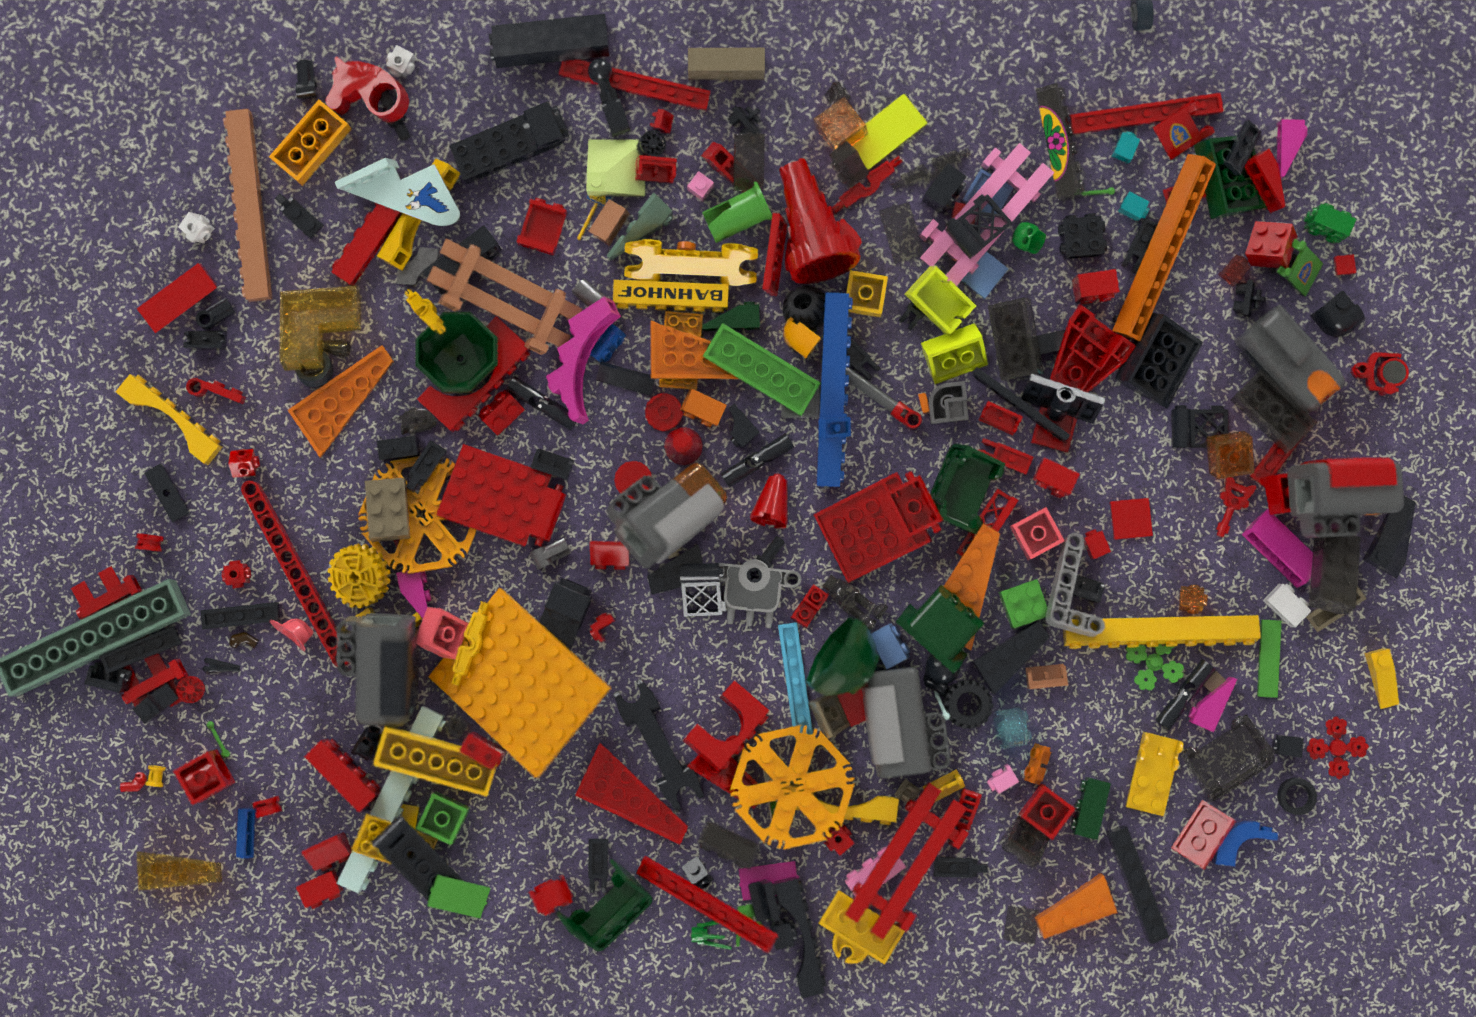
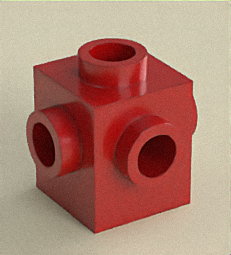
M254 449L230 451L228 464L233 478L256 476V470L260 467L259 457L255 456Z
M237 560L230 561L228 566H223L222 580L226 582V585L232 586V589L242 588L245 583H250L251 570L247 564ZM233 571L237 572V576L235 578L233 575Z
M837 824L839 827L838 831L834 827H829L828 832L832 836L829 838L825 835L824 837L828 840L824 844L831 852L835 850L841 856L854 844V841L849 837L852 833L845 825L841 827ZM836 836H841L839 841H835Z

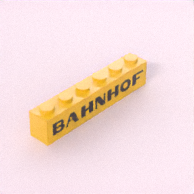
M614 280L613 301L619 309H628V306H636V309L647 310V307L650 306L655 307V310H666L667 307H674L675 311H686V308H693L694 312H705V309H712L714 313H723L724 310H728L729 284Z

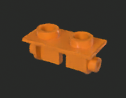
M1037 743L1034 744L1030 751L1031 758L1029 764L1024 771V780L1040 785V782H1043L1046 768L1040 766L1041 763L1048 765L1051 755L1050 747Z

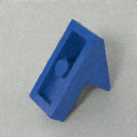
M823 417L819 419V439L851 436V417Z

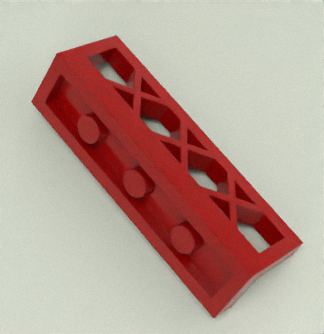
M997 488L980 514L982 522L985 524L984 515L986 512L994 511L995 521L986 525H991V528L998 532L1019 500L1013 496L1010 497ZM998 494L1008 500L1004 507L996 508L994 500ZM968 532L967 536L957 549V554L963 556L964 553L962 552V549L966 544H970L972 542H968V540L970 539L971 535L972 539H974V534Z

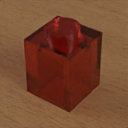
M1236 254L1218 275L1233 287L1251 266L1245 257Z

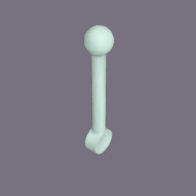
M934 691L945 720H948L950 714L946 712L937 691Z

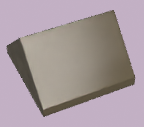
M822 695L809 701L819 728L826 738H832L850 726L837 695Z

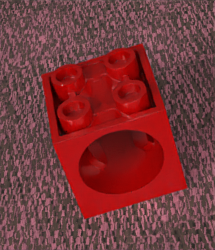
M218 749L207 751L173 771L192 805L203 802L236 783Z

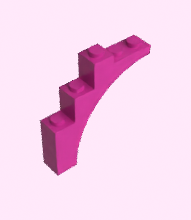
M605 296L568 320L571 327L570 332L574 337L557 348L559 360L563 365L546 376L550 391L561 395V400L569 410L568 415L570 419L580 424L589 421L583 400V377L586 363L599 337L612 323L621 317L614 301Z

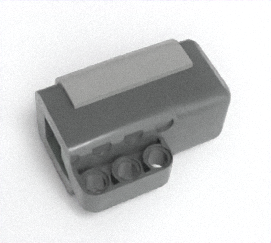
M913 667L874 671L870 680L862 688L871 762L876 766L877 776L879 778L904 776L948 767L950 764V754L945 719L942 714L937 712L924 713L918 670ZM933 716L940 718L939 725H931L930 720ZM936 735H941L942 743L935 746L933 738ZM943 754L945 762L942 765H937L936 757Z

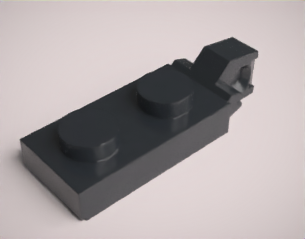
M281 193L275 198L282 205L280 210L310 239L324 226L296 199L294 200L290 197L287 200Z
M430 440L409 471L408 478L411 480L406 486L407 489L414 493L419 485L423 487L447 453V450Z
M936 856L934 859L933 876L973 878L977 877V872L987 873L988 865L978 863V859Z

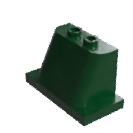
M940 585L918 610L909 604L895 621L953 674L967 657V654L962 649L984 625V622L975 615L973 609L965 606L956 594L950 593L943 585Z

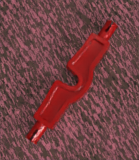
M897 156L891 162L885 161L866 175L870 187L866 188L859 181L856 182L847 192L839 197L840 201L831 207L834 213L837 214L844 207L846 209L849 208L860 198H866L874 194L878 190L880 183L895 172L894 168L903 162L900 156Z

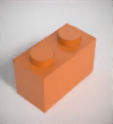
M689 389L680 410L684 412L683 416L692 420L696 417L701 420L702 425L711 428L712 425L718 426L727 405L694 389Z

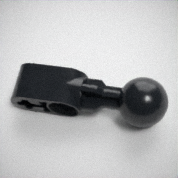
M595 59L589 64L588 75L592 81L599 84L601 105L612 137L630 132L631 130L620 98L617 96L616 90L611 87L609 81L612 75V67L605 59Z

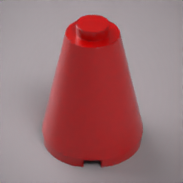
M676 428L669 433L665 440L666 455L672 462L678 465L691 464L702 453L703 444L701 437L691 428Z
M781 474L769 476L750 514L752 522L765 527V524L774 525V529H784L787 527L788 481L785 479V476Z

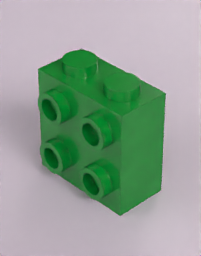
M1321 203L1317 207H1313L1311 212L1308 211L1303 221L1306 222L1304 228L1308 229L1309 234L1314 236L1322 235L1326 237V241L1336 244V242L1339 243L1350 236L1356 218L1352 217V214L1347 211L1340 212L1334 209V206L1331 204Z

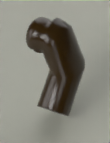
M241 632L230 637L229 645L232 648H237L240 644L246 643L255 648L259 640L247 632Z

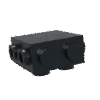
M1095 213L1085 214L1084 217L1077 218V215L1065 216V219L1058 225V235L1062 236L1060 254L1064 255V260L1102 257L1105 254V251H1107V241L1103 239L1105 221H1102V217L1096 216Z

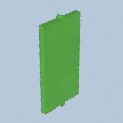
M437 875L434 886L430 889L431 895L427 906L481 918L484 906L487 905L486 900L491 888Z

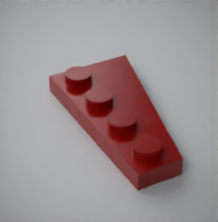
M699 755L687 766L729 794L738 792L737 789L730 791L738 767V763L732 757L729 758L732 762L725 770L723 768L719 771L715 770ZM744 771L742 777L743 785L751 786L758 784Z

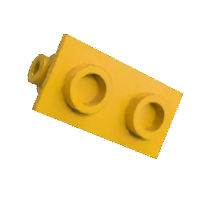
M957 769L930 782L941 790L936 801L965 787L964 781Z

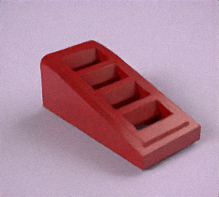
M962 788L958 802L962 805L966 803L973 807L972 809L967 808L965 810L970 813V817L966 815L961 817L968 820V823L958 821L957 827L970 831L982 797L981 793ZM965 796L975 798V801L966 800Z

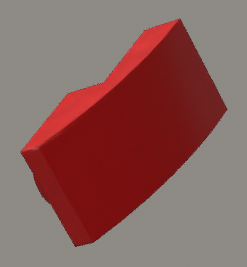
M813 584L790 618L804 628H807L829 594Z

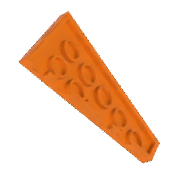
M383 345L287 410L320 458L393 364L394 360Z

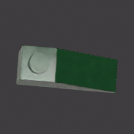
M753 301L744 302V305H739L703 324L702 331H718L722 323L733 330H760L759 304H755Z

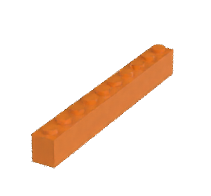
M1188 154L1113 327L1112 331L1125 338L1141 341L1216 166L1214 162L1205 156Z

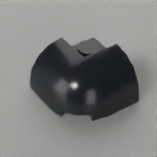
M1343 290L1310 315L1325 334L1333 337H1343L1349 334L1365 320L1362 309L1358 304L1355 305Z

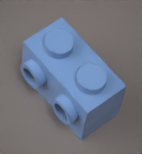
M891 623L872 633L876 650L886 669L910 657V649L905 642L901 641L899 637L901 633L896 625L893 626Z

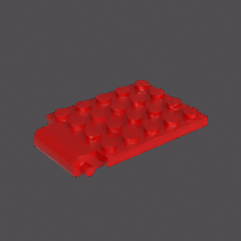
M463 444L436 516L524 547L529 536L536 538L534 545L542 547L543 541L550 542L566 494L562 493L564 486L556 484L555 489L548 487L551 474Z
M912 471L905 474L908 482L903 484L898 472L813 514L848 583L931 542L932 539L927 528L932 527L934 533L941 530L938 523L943 521L921 475L915 478Z

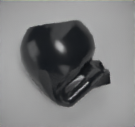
M930 654L926 661L923 678L924 685L937 691L941 697L946 696L948 683L958 677L960 667L953 674L937 658Z

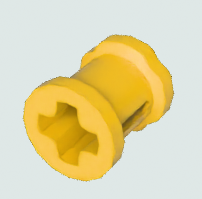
M148 765L149 777L145 785L163 787L162 777L166 767Z

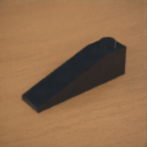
M1405 496L1404 506L1401 511L1387 513L1363 558V561L1396 579L1406 562L1416 504L1415 501Z

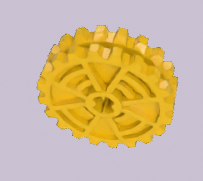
M358 543L354 544V546L350 545L342 548L340 552L333 555L335 559L330 560L331 567L327 571L330 573L328 582L332 583L330 588L336 592L335 597L337 599L341 598L344 605L349 603V606L352 608L356 607V605L358 608H363L364 605L367 607L378 602V599L384 597L383 593L388 592L387 584L391 581L388 578L390 570L386 568L388 565L387 561L382 560L383 555L376 553V548H369L368 544L361 546Z

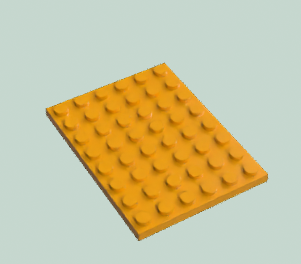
M499 588L487 602L489 605L485 615L488 618L482 632L481 649L473 657L467 675H462L459 686L451 684L455 674L452 671L455 659L443 658L428 677L535 778H539L609 692L611 687L505 590ZM464 637L461 645L470 647L472 641Z

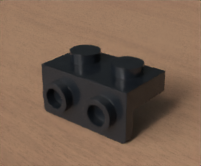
M767 879L749 883L748 888L756 921L760 922L769 919L774 922L780 920L781 908L775 900L777 891L774 883L772 884Z

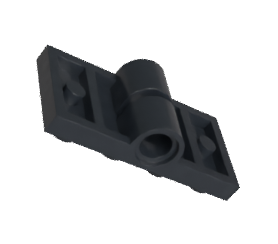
M1031 374L1021 395L1023 401L1047 408L1048 417L1055 422L1062 421L1067 415L1093 424L1105 401V398L1099 397L1096 394H1090L1078 388H1072Z

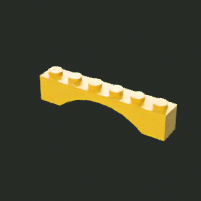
M435 158L432 165L435 164L450 191L459 178L460 172L448 163ZM402 213L377 257L402 271L412 256L414 237L422 220Z
M129 374L115 392L132 405L154 407L169 415L182 430L189 452L202 463L209 465L223 448L219 445L221 441L212 434L208 436L204 432L206 429L198 422L196 424L190 421L191 416L186 412L176 410L175 407L177 405L170 399L164 400L160 397L162 393L152 386L150 389L143 377Z
M790 784L786 788H782V790L791 789L792 792H795V788H798L800 785ZM878 795L865 803L848 806L844 819L853 820V817L861 818L860 821L872 823L873 819L880 820V824L891 825V822H896L899 799L897 797ZM817 799L829 813L835 814L838 812L839 806Z

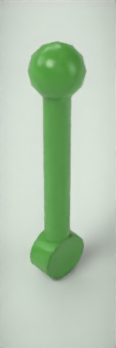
M1111 187L1108 190L1085 192L1077 190L1075 196L1080 198L1082 195L1106 193L1113 195L1115 189Z
M209 721L207 723V728L211 729L219 747L221 748L222 757H229L230 752L224 748L217 732L214 729V723L212 721Z

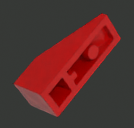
M712 142L701 155L714 170L742 193L752 189L755 181L757 184L759 183L719 143Z
M1270 148L1255 154L1247 161L1245 169L1269 212L1272 213L1286 206L1279 165Z

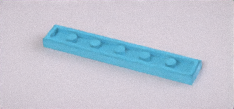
M797 622L778 625L792 727L802 725L800 727V733H802L803 727L806 725V733L811 735L813 730Z

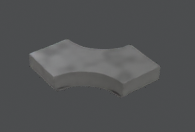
M419 247L416 257L408 262L402 271L398 269L396 283L416 286L418 278L423 273L422 271L438 260L439 249Z

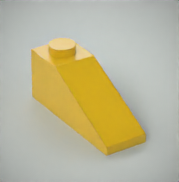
M1382 648L1364 653L1380 709L1398 705L1396 673L1390 649Z

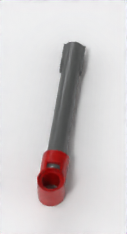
M846 367L845 375H849V383L890 411V415L908 429L915 430L920 426L922 417L918 412L912 410L901 401L897 402L850 367ZM915 416L918 419V423L910 425L907 421L908 417Z

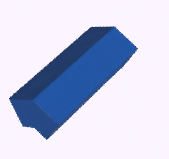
M238 808L237 858H253L255 809Z

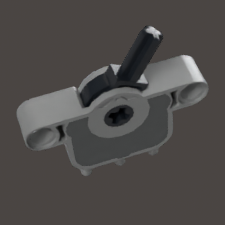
M775 536L762 556L758 555L756 559L748 560L743 565L719 563V566H723V578H720V581H726L724 601L728 606L727 624H733L735 609L747 610L746 626H752L754 611L766 612L765 627L771 628L774 610L777 609L780 603L781 587L795 588L801 583V576L797 571L771 568V561L785 543L780 537ZM757 570L760 578L752 581L749 572ZM795 574L798 577V582L795 585L789 584L787 582L788 575Z

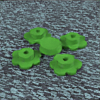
M1158 644L1157 647H1154L1157 654H1151L1148 657L1144 645L1126 648L1128 652L1126 659L1128 661H1134L1135 664H1138L1140 661L1146 660V665L1149 668L1145 671L1140 670L1134 678V682L1139 685V689H1154V683L1157 681V678L1153 676V671L1161 668L1164 672L1163 677L1169 679L1171 683H1176L1178 678L1183 677L1182 671L1184 667L1181 663L1176 664L1172 660L1169 664L1163 665V659L1160 656L1164 653L1170 654L1171 649L1174 647Z

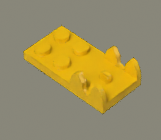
M1143 732L1125 807L1164 816L1174 771L1179 767L1178 755L1183 750L1182 741Z

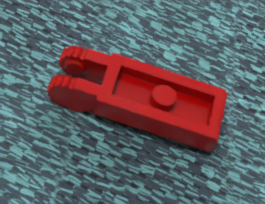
M982 439L981 443L991 446L995 450L993 454L982 449H978L979 451L1006 463L1005 467L1027 475L1034 458L1033 456L999 442L995 443L988 439Z

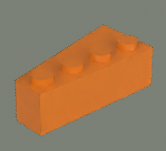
M1099 873L1093 879L1035 917L1041 936L1045 939L1115 914L1117 910L1103 874Z

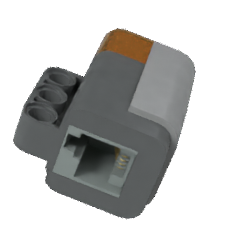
M693 463L663 487L651 476L640 478L613 499L607 507L606 513L616 525L614 532L617 538L639 564L648 569L654 563L659 564L714 521L724 509V504L727 502V493L701 463ZM642 485H646L649 490L644 489ZM628 495L632 496L635 501L630 500ZM614 506L620 508L621 512L616 511Z

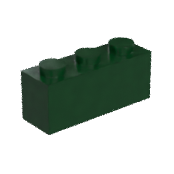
M1085 777V780H1081L1079 791L1082 792L1081 797L1075 803L1077 814L1076 818H1072L1070 824L1073 834L1098 840L1111 783L1090 777Z

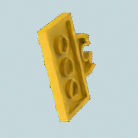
M838 889L818 924L834 933L832 948L835 955L839 959L842 948L849 947L852 953L846 957L845 963L857 964L863 961L867 955H870L885 965L905 931L893 924L884 940H881L870 932L880 915L867 908L859 922L856 923L844 915L853 898Z

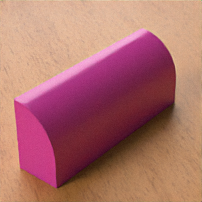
M1268 509L1260 514L1242 533L1296 588L1307 583L1323 564L1275 515H1270Z

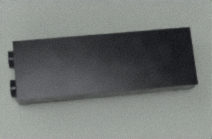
M605 14L493 25L492 34H489L490 45H493V49H490L491 61H495L496 68L610 56Z

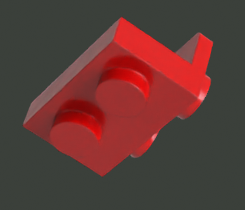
M505 389L503 392H499L489 405L484 406L478 416L498 436L525 409Z
M603 613L595 618L597 622L590 626L592 630L589 631L595 641L599 640L601 643L606 640L600 630L616 621L613 614Z

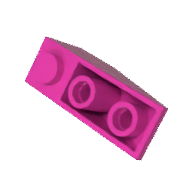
M407 570L405 574L402 572L396 573L400 592L423 618L427 610V602L431 601L430 591H424L423 588L425 587L424 583H427L426 572L407 574L409 571Z

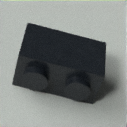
M417 436L377 441L380 461L420 456Z

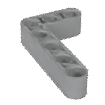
M1072 533L1062 542L1046 612V622L1056 628L1093 637L1103 632L1105 628L1104 621L1099 617L1069 609L1084 546L1083 536L1079 533ZM1070 539H1073V540L1076 541V543H1077V546H1076V547H1073V546L1070 544ZM1066 557L1071 558L1072 565L1066 563ZM1062 575L1068 578V584L1062 582ZM1057 594L1063 595L1064 602L1058 600ZM1054 612L1060 615V621H1056L1053 618ZM1072 617L1078 620V626L1072 624ZM1091 622L1096 624L1097 631L1091 629Z

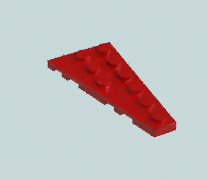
M601 742L599 743L575 796L677 844H681L688 825Z

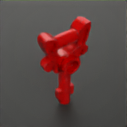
M1227 476L1225 491L1220 493V499L1224 500L1223 504L1227 509L1222 522H1219L1217 525V536L1224 538L1225 533L1228 534L1230 529L1228 525L1234 510H1240L1249 506L1247 499L1255 492L1256 486H1242L1235 483L1233 477ZM1231 490L1242 493L1243 496L1237 497L1231 492Z

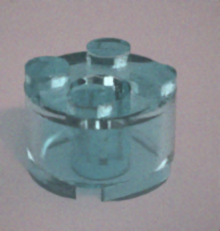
M1020 707L995 711L994 714L998 715L997 718H994L997 740H1002L1003 744H1000L1002 749L1024 746L1032 740L1031 732L1027 730L1028 714L1026 711H1022Z

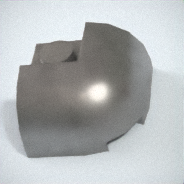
M965 381L945 383L937 386L932 391L929 397L931 424L969 420Z

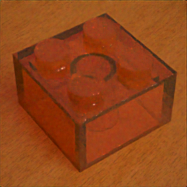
M845 97L813 118L815 127L837 156L868 135L866 124Z
M1245 431L1207 437L1209 474L1216 479L1254 473L1253 439L1251 435Z

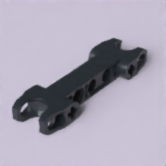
M640 678L636 680L640 689V698L635 703L626 702L619 690L614 692L613 695L618 706V712L626 726L629 727L636 723L664 775L657 779L656 782L663 796L677 812L681 809L676 798L679 789L689 787L693 789L699 799L704 797V793L701 789L697 773L687 767L691 762L681 766L654 715L655 712L661 709V706L654 693Z

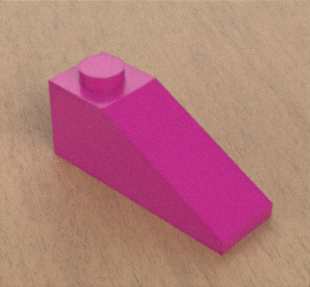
M1282 119L1278 122L1277 163L1281 179L1286 175L1307 136L1308 129L1305 126V120Z
M1228 677L1223 684L1205 696L1195 707H1192L1188 714V717H1190L1189 722L1214 732L1237 679Z

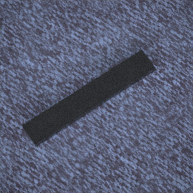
M975 368L972 373L975 379L1061 442L1065 443L1070 434L981 369Z

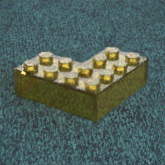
M357 286L280 291L279 362L285 371L302 370V366L305 369L323 368V333L361 330V295Z

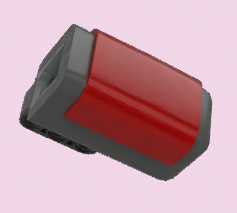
M1388 457L1321 459L1291 466L1288 471L1291 514L1293 517L1297 516V518H1300L1301 533L1307 538L1356 535L1360 530V515L1396 513L1401 511L1404 506L1402 469L1398 462Z

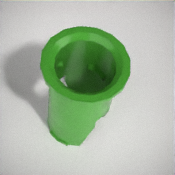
M756 181L752 189L702 212L716 243L765 220H771L772 222L771 211Z

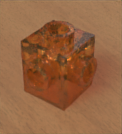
M1198 585L1181 586L1179 611H1187L1190 614L1202 612L1203 606H1207L1208 595L1204 594V588Z

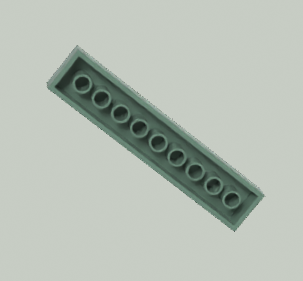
M167 579L0 658V678L8 697L20 696L100 658L102 654L137 641L188 617L191 613L176 580Z

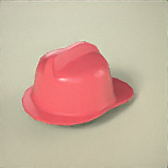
M291 619L282 625L274 620H270L275 629L291 639L302 651H306L304 645L313 635V630L303 620Z

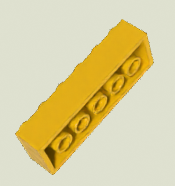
M384 726L373 762L374 766L486 797L488 796L496 769L495 766L491 770L459 751L460 745Z

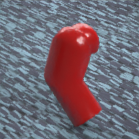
M137 772L132 782H121L120 791H140L147 781V776L143 772Z

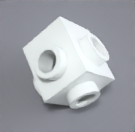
M396 45L393 52H390L386 58V66L390 70L389 73L397 78L400 76L406 78L414 70L416 57L413 53Z
M191 212L187 213L178 226L186 234L185 237L193 243H205L214 230V227L209 224L210 220L208 218Z

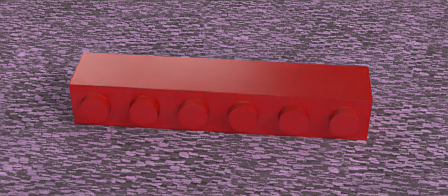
M375 202L376 207L365 216V223L361 228H357L353 235L354 239L351 243L346 244L342 251L343 255L340 259L335 260L331 272L354 287L393 230L402 212Z

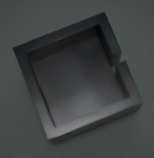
M948 163L926 191L922 201L939 214L943 210L947 212L955 200L953 196L958 197L966 185L964 182L966 176Z

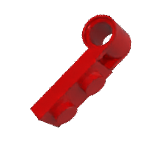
M192 378L186 384L188 393L196 397L204 396L209 390L243 405L246 397L242 396V391L232 388L231 391L224 388L225 384L215 380L212 384L208 381L205 382L198 378ZM196 383L201 385V389L198 392H194L193 389Z

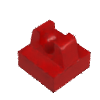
M658 109L657 112L652 114L656 119L655 123H650V126L662 133L670 134L674 115L664 109Z

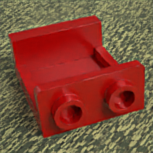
M540 198L530 199L522 231L518 235L516 243L519 246L554 256L567 216V210L564 209L563 205L557 203L550 205Z
M475 731L468 734L459 750L491 770L495 766L499 767L507 752L503 747Z

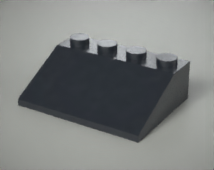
M1152 313L1141 341L1135 340L1134 345L1136 347L1127 361L1122 364L1115 380L1168 409L1203 342L1166 315Z

